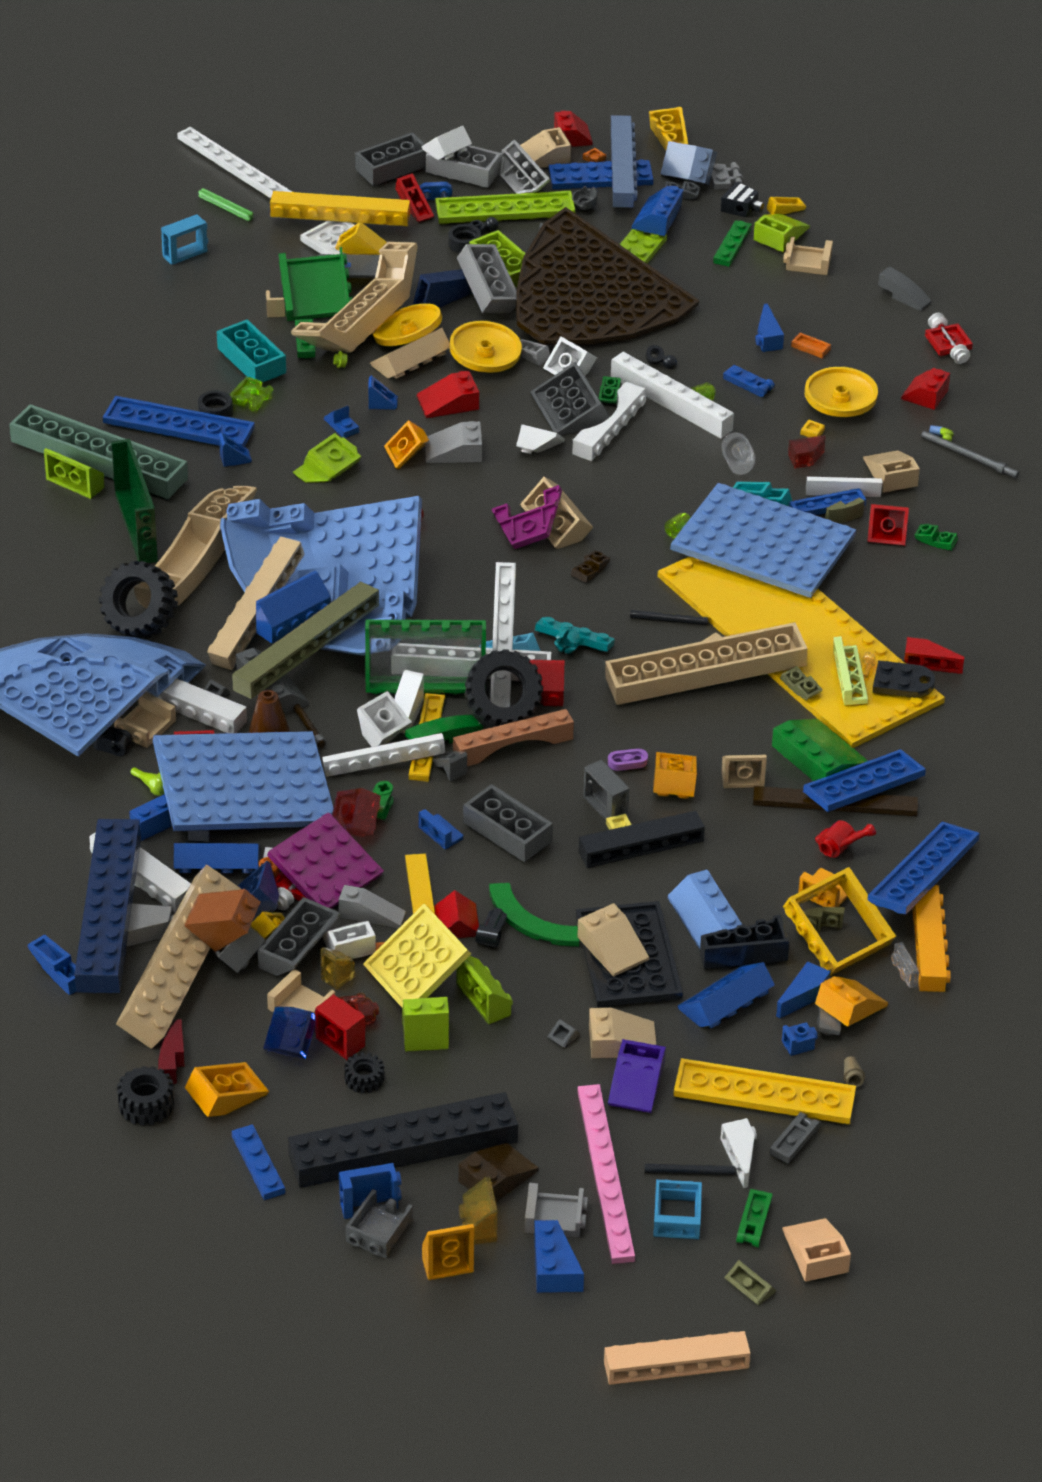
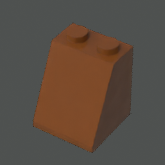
M246 889L202 893L197 896L184 926L214 951H218L248 933L261 902Z

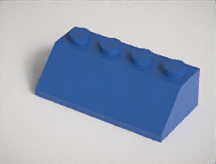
M666 186L650 196L632 224L631 229L665 236L681 209L684 189H679L677 186Z
M313 571L257 600L256 633L270 643H274L331 603V596L319 573Z
M174 843V869H179V873H191V869H200L201 871L206 865L213 869H221V873H233V869H242V873H253L254 869L259 868L260 844Z
M764 962L745 965L679 1004L678 1008L699 1027L709 1026V1028H713L721 1023L720 1019L735 1015L737 1013L736 1009L739 1007L744 1008L753 1003L752 999L755 997L760 998L768 994V989L775 984Z

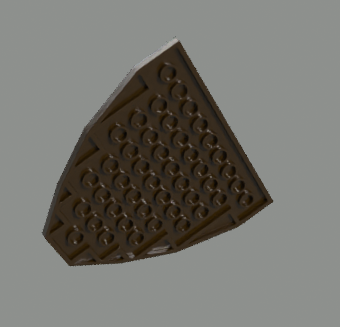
M565 207L543 223L523 257L516 291V321L519 328L543 345H556L560 337L575 345H588L631 339L677 323L699 305L700 300Z

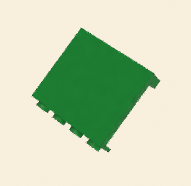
M339 247V254L286 259V253H278L287 321L333 317L353 299L349 297L351 284L350 282L347 283L346 280L349 279V270L344 266L347 264L346 254H343L342 247Z

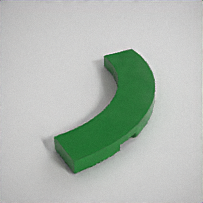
M510 883L489 884L490 897L494 907L502 909L507 914L506 922L517 931L536 940L551 941L554 945L579 946L578 926L559 925L544 921L529 913L518 903L512 893Z

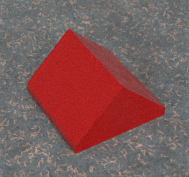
M454 890L434 906L435 915L456 938L476 937L479 927L476 903Z

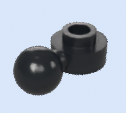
M489 217L485 223L473 220L469 225L477 227L481 235H483L485 229L490 231L496 230L499 222L496 218Z
M652 345L646 351V360L651 364L662 362L667 369H673L677 365V359L672 355L665 356L664 350L658 345ZM656 354L657 358H653L651 355Z

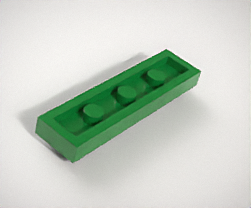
M735 220L713 257V263L730 267L751 231L752 224Z

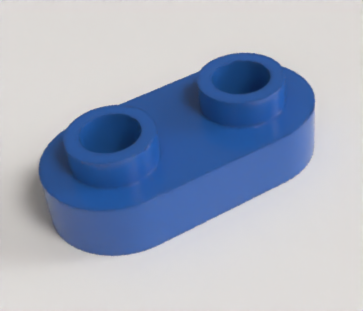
M426 182L419 186L426 200L452 196V186L448 182Z

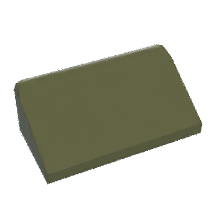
M740 1260L736 1262L724 1277L758 1306L777 1291Z

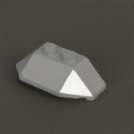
M515 139L502 150L500 175L516 194L538 192L551 181Z

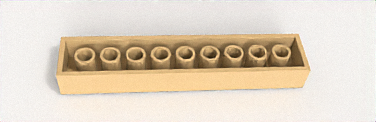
M794 622L605 661L606 680L616 705L779 672L796 666H807L808 648Z
M208 865L194 877L116 1025L151 1049L165 1036L210 949L206 943L184 926L197 896L202 893L240 890L241 888Z

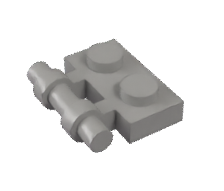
M732 162L730 168H726L725 164H715L711 181L714 190L730 189L731 185H734L736 182L743 184V177L740 174V167L736 162Z

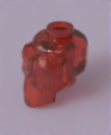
M365 993L339 997L355 1010L362 1012L365 1016V1026L375 1023L376 1015H379V1008L376 1002H372L370 998L366 997Z

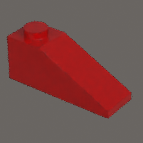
M413 173L398 178L395 189L401 200H410V213L416 221L420 223L434 218V214Z
M907 637L904 663L921 665L932 671L962 674L964 656L927 639Z

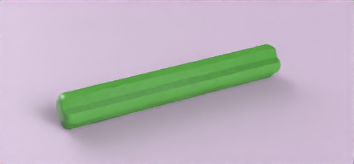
M205 188L198 192L200 198L246 221L254 218L252 211Z

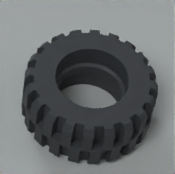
M130 561L129 564L125 562L120 564V569L114 568L111 571L112 575L110 577L106 576L104 579L106 582L105 586H101L100 589L102 597H99V603L103 606L100 607L101 614L105 615L104 620L106 623L110 624L114 630L130 637L149 638L152 637V633L157 635L162 632L161 628H166L170 624L168 620L174 618L175 613H173V610L178 605V602L175 601L178 594L177 590L173 589L175 587L173 580L169 579L170 576L160 568L143 561ZM146 582L151 591L149 606L142 614L131 617L126 608L127 596L134 586Z
M509 649L491 651V653L482 656L469 671L465 682V698L468 700L467 705L469 709H472L474 712L473 715L476 718L482 719L484 724H491L493 727L528 719L535 712L542 699V677L537 672V666L532 664L527 656H521L518 651L510 652ZM501 670L509 671L520 680L522 695L520 700L513 706L499 707L488 699L485 692V684L488 677L494 672Z

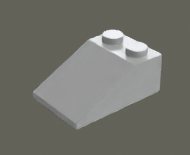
M461 422L427 436L429 441L425 445L426 463L482 462L480 422Z

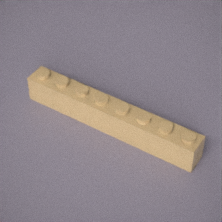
M280 536L277 543L273 545L270 554L264 559L263 565L255 573L251 584L245 589L244 595L236 603L232 614L228 616L225 625L219 630L213 644L209 646L207 653L212 665L230 670L236 665V654L246 649L256 633V601L286 585L305 555L300 541Z

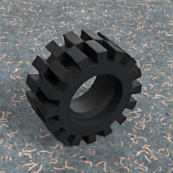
M360 1052V1056L356 1053L353 1054V1058L349 1057L344 1067L345 1083L348 1084V1088H353L354 1092L361 1090L363 1094H365V1090H368V1093H372V1088L375 1091L378 1090L384 1081V1064L382 1059L378 1060L376 1054L372 1057V1053L369 1052L368 1055ZM365 1070L370 1071L372 1073L368 1075H360L357 1072Z

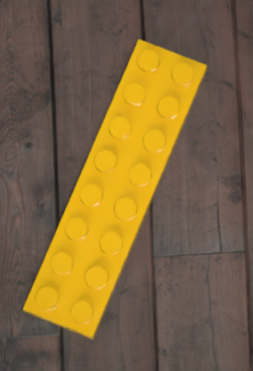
M681 1058L673 1096L794 1116L803 1112L808 1115V1118L850 1124L856 1086Z

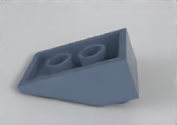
M668 141L661 175L709 185L717 152L712 149Z

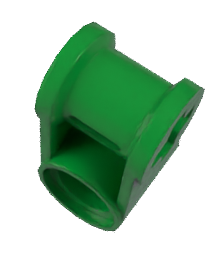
M380 781L375 785L371 795L365 802L364 815L381 820L386 819L394 802L391 795L393 785L390 782Z

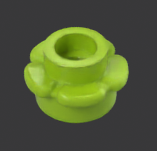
M342 351L334 355L333 362L338 369L340 367L345 368L347 363V353H342Z

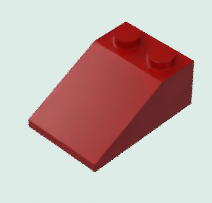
M470 371L452 373L417 393V399L426 418L479 410V390Z

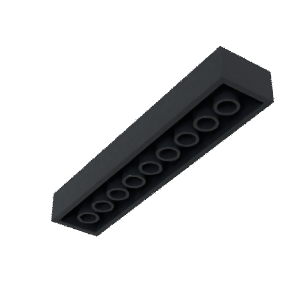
M506 1092L290 1136L288 1137V1151L299 1188L339 1180V1172L390 1163L394 1164V1168L479 1151L505 1143H517L518 1122Z

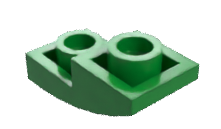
M603 376L599 392L601 402L617 403V391L621 385V378Z
M920 524L914 535L915 539L927 545L945 550H953L958 541L957 533L939 532L938 525Z

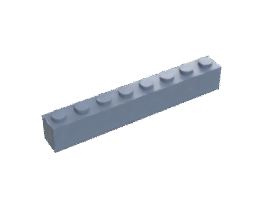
M611 115L613 207H634V201H637L635 123L631 122V116Z

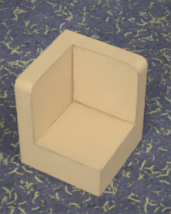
M266 290L267 318L285 317L284 298H270V290Z

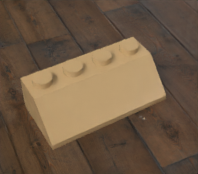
M440 328L370 362V364L386 378L394 376L397 379L405 375V370L408 369L411 372L419 368V363L422 362L424 365L433 361L432 357L435 355L437 358L445 355V350L450 348V343L443 328Z
M543 477L522 501L521 507L525 511H529L545 505L543 490L555 487L558 484ZM563 490L551 533L548 537V540L556 549L581 542L593 528Z

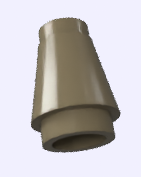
M849 1056L844 1060V1082L856 1087L861 1086L865 1080V1073L856 1058Z

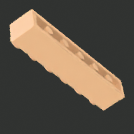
M745 1331L621 1346L614 1345L612 1347H605L604 1365L609 1385L748 1369L750 1364V1350Z

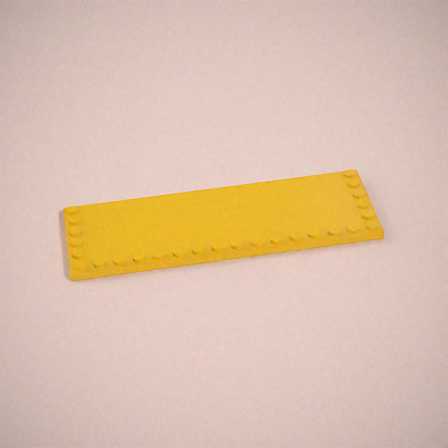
M690 556L658 570L657 577L702 617H708V622L725 637L795 622L808 648L807 666L798 668L806 677L812 676L823 689L822 692L805 700L794 693L780 679L781 675L788 670L769 673L768 675L852 748L943 704L945 701V697L935 688L931 693L923 697L872 693L878 660L897 663L904 662L819 589L809 598ZM841 636L843 646L857 645L868 696V703L844 705L833 653L834 637ZM845 653V656L848 658L854 655L853 653ZM851 665L848 666V670L852 672L856 669ZM853 678L850 680L854 685L859 682ZM854 692L852 694V698L862 697V695L857 692Z

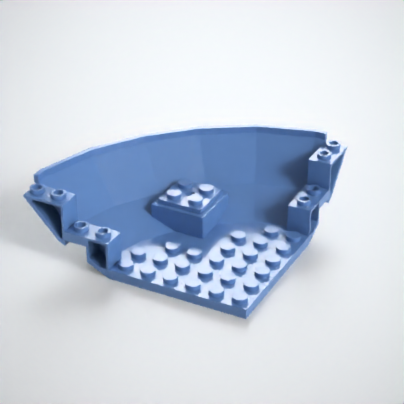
M420 496L314 513L305 503L272 509L261 499L228 504L227 520L221 518L220 529L229 567L244 592L247 586L251 584L255 573L259 571L264 559L268 557L273 545L277 543L280 536L300 541L305 554L286 585L313 571H317L331 596V602L359 582L379 590V606L323 646L322 650L365 655L366 619L405 620V618H410L413 615L417 604L422 498ZM371 638V653L391 650L402 638Z
M86 633L37 638L0 648V709L79 757L146 691L158 697L176 678L189 683L206 664L197 660L186 651L139 637Z

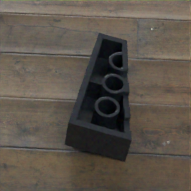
M781 914L773 916V919L768 921L765 919L756 920V924L750 926L745 924L737 925L735 930L723 929L701 935L700 957L704 969L788 961L789 938Z

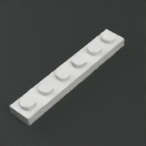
M440 733L322 757L326 777L444 754L445 745L443 734Z

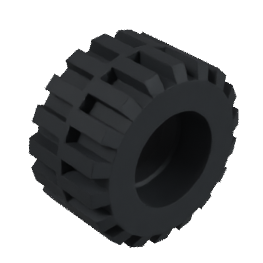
M142 1066L139 1069L136 1067L133 1068V1071H127L125 1076L119 1079L120 1083L117 1085L118 1106L121 1115H124V1119L127 1121L131 1120L133 1124L140 1123V1125L145 1126V1124L154 1125V1122L160 1123L163 1121V1118L170 1116V1112L174 1109L173 1081L168 1073L165 1074L164 1070H157L153 1066L151 1068Z

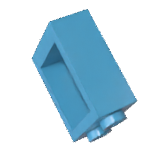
M196 214L161 228L163 257L171 265L208 251V226L206 221ZM196 230V242L177 249L176 237Z
M656 1180L653 1237L699 1239L702 1182ZM661 1199L695 1201L694 1217L660 1215Z

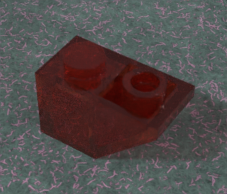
M825 435L789 440L788 456L794 468L813 466L825 451Z

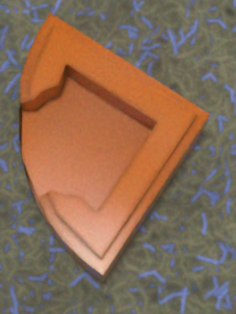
M593 148L585 152L582 159L590 162H600L606 160V154Z

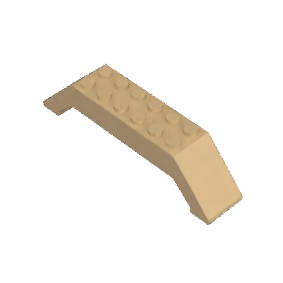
M387 242L379 250L380 256L375 279L327 323L300 322L291 330V334L322 350L353 352L359 344L364 342L376 328L383 324L389 316L393 315L410 297L418 247L417 243Z

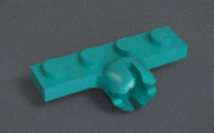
M542 617L535 625V631L555 636L557 638L554 641L556 648L560 652L565 650V654L572 653L580 645L605 652L614 646L615 638L609 637L605 633H595L588 628H578L568 622H558L552 617Z

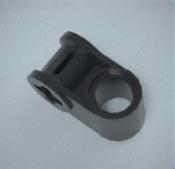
M109 727L93 742V747L98 751L123 756L127 745L131 744L133 737L126 730Z

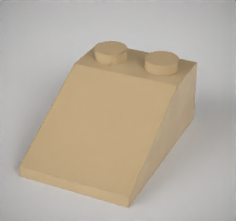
M614 903L578 919V938L613 977L649 960L647 952L627 917Z
M589 1008L591 1058H617L622 1039L656 1045L654 1021L614 1008Z

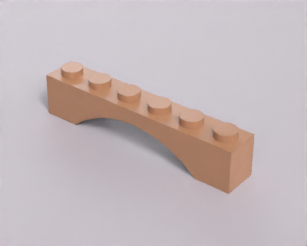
M567 709L453 737V751L466 752L467 766L479 764L496 750L515 742L542 740L557 744L573 740L574 721Z

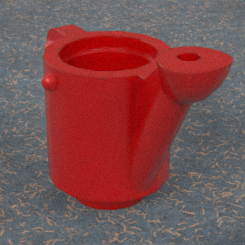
M838 820L830 828L824 829L816 836L815 841L825 856L837 858L853 842L865 836L876 835V830L872 824H867L863 830L855 831L849 823Z

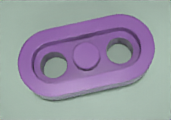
M643 749L614 751L608 755V766L615 771L643 768L648 763V753Z

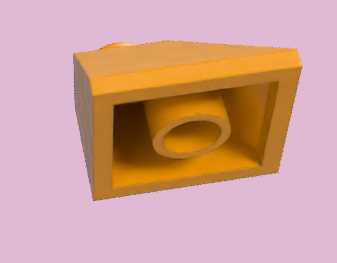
M408 420L384 445V448L395 467L400 469L426 445L429 439L422 428Z

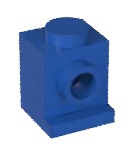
M807 1022L792 1027L783 1026L782 1043L790 1056L815 1049L817 1032L814 1027H809Z

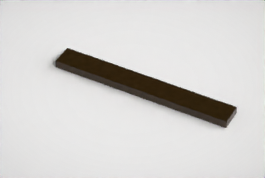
M754 786L753 805L825 810L805 794L803 789ZM875 794L833 811L917 816L918 797Z

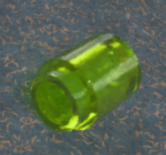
M709 382L691 387L693 391L710 400H713L716 394L714 386Z
M678 513L665 523V532L670 537L676 538L691 517L687 513Z

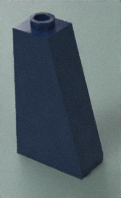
M462 269L420 274L413 305L433 304L440 308L473 292Z

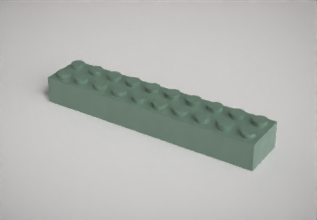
M31 404L9 424L11 442L44 453L45 448L97 469L103 472L104 476L114 479L111 442L124 440L125 438ZM131 441L148 491L169 499L188 480L187 461Z

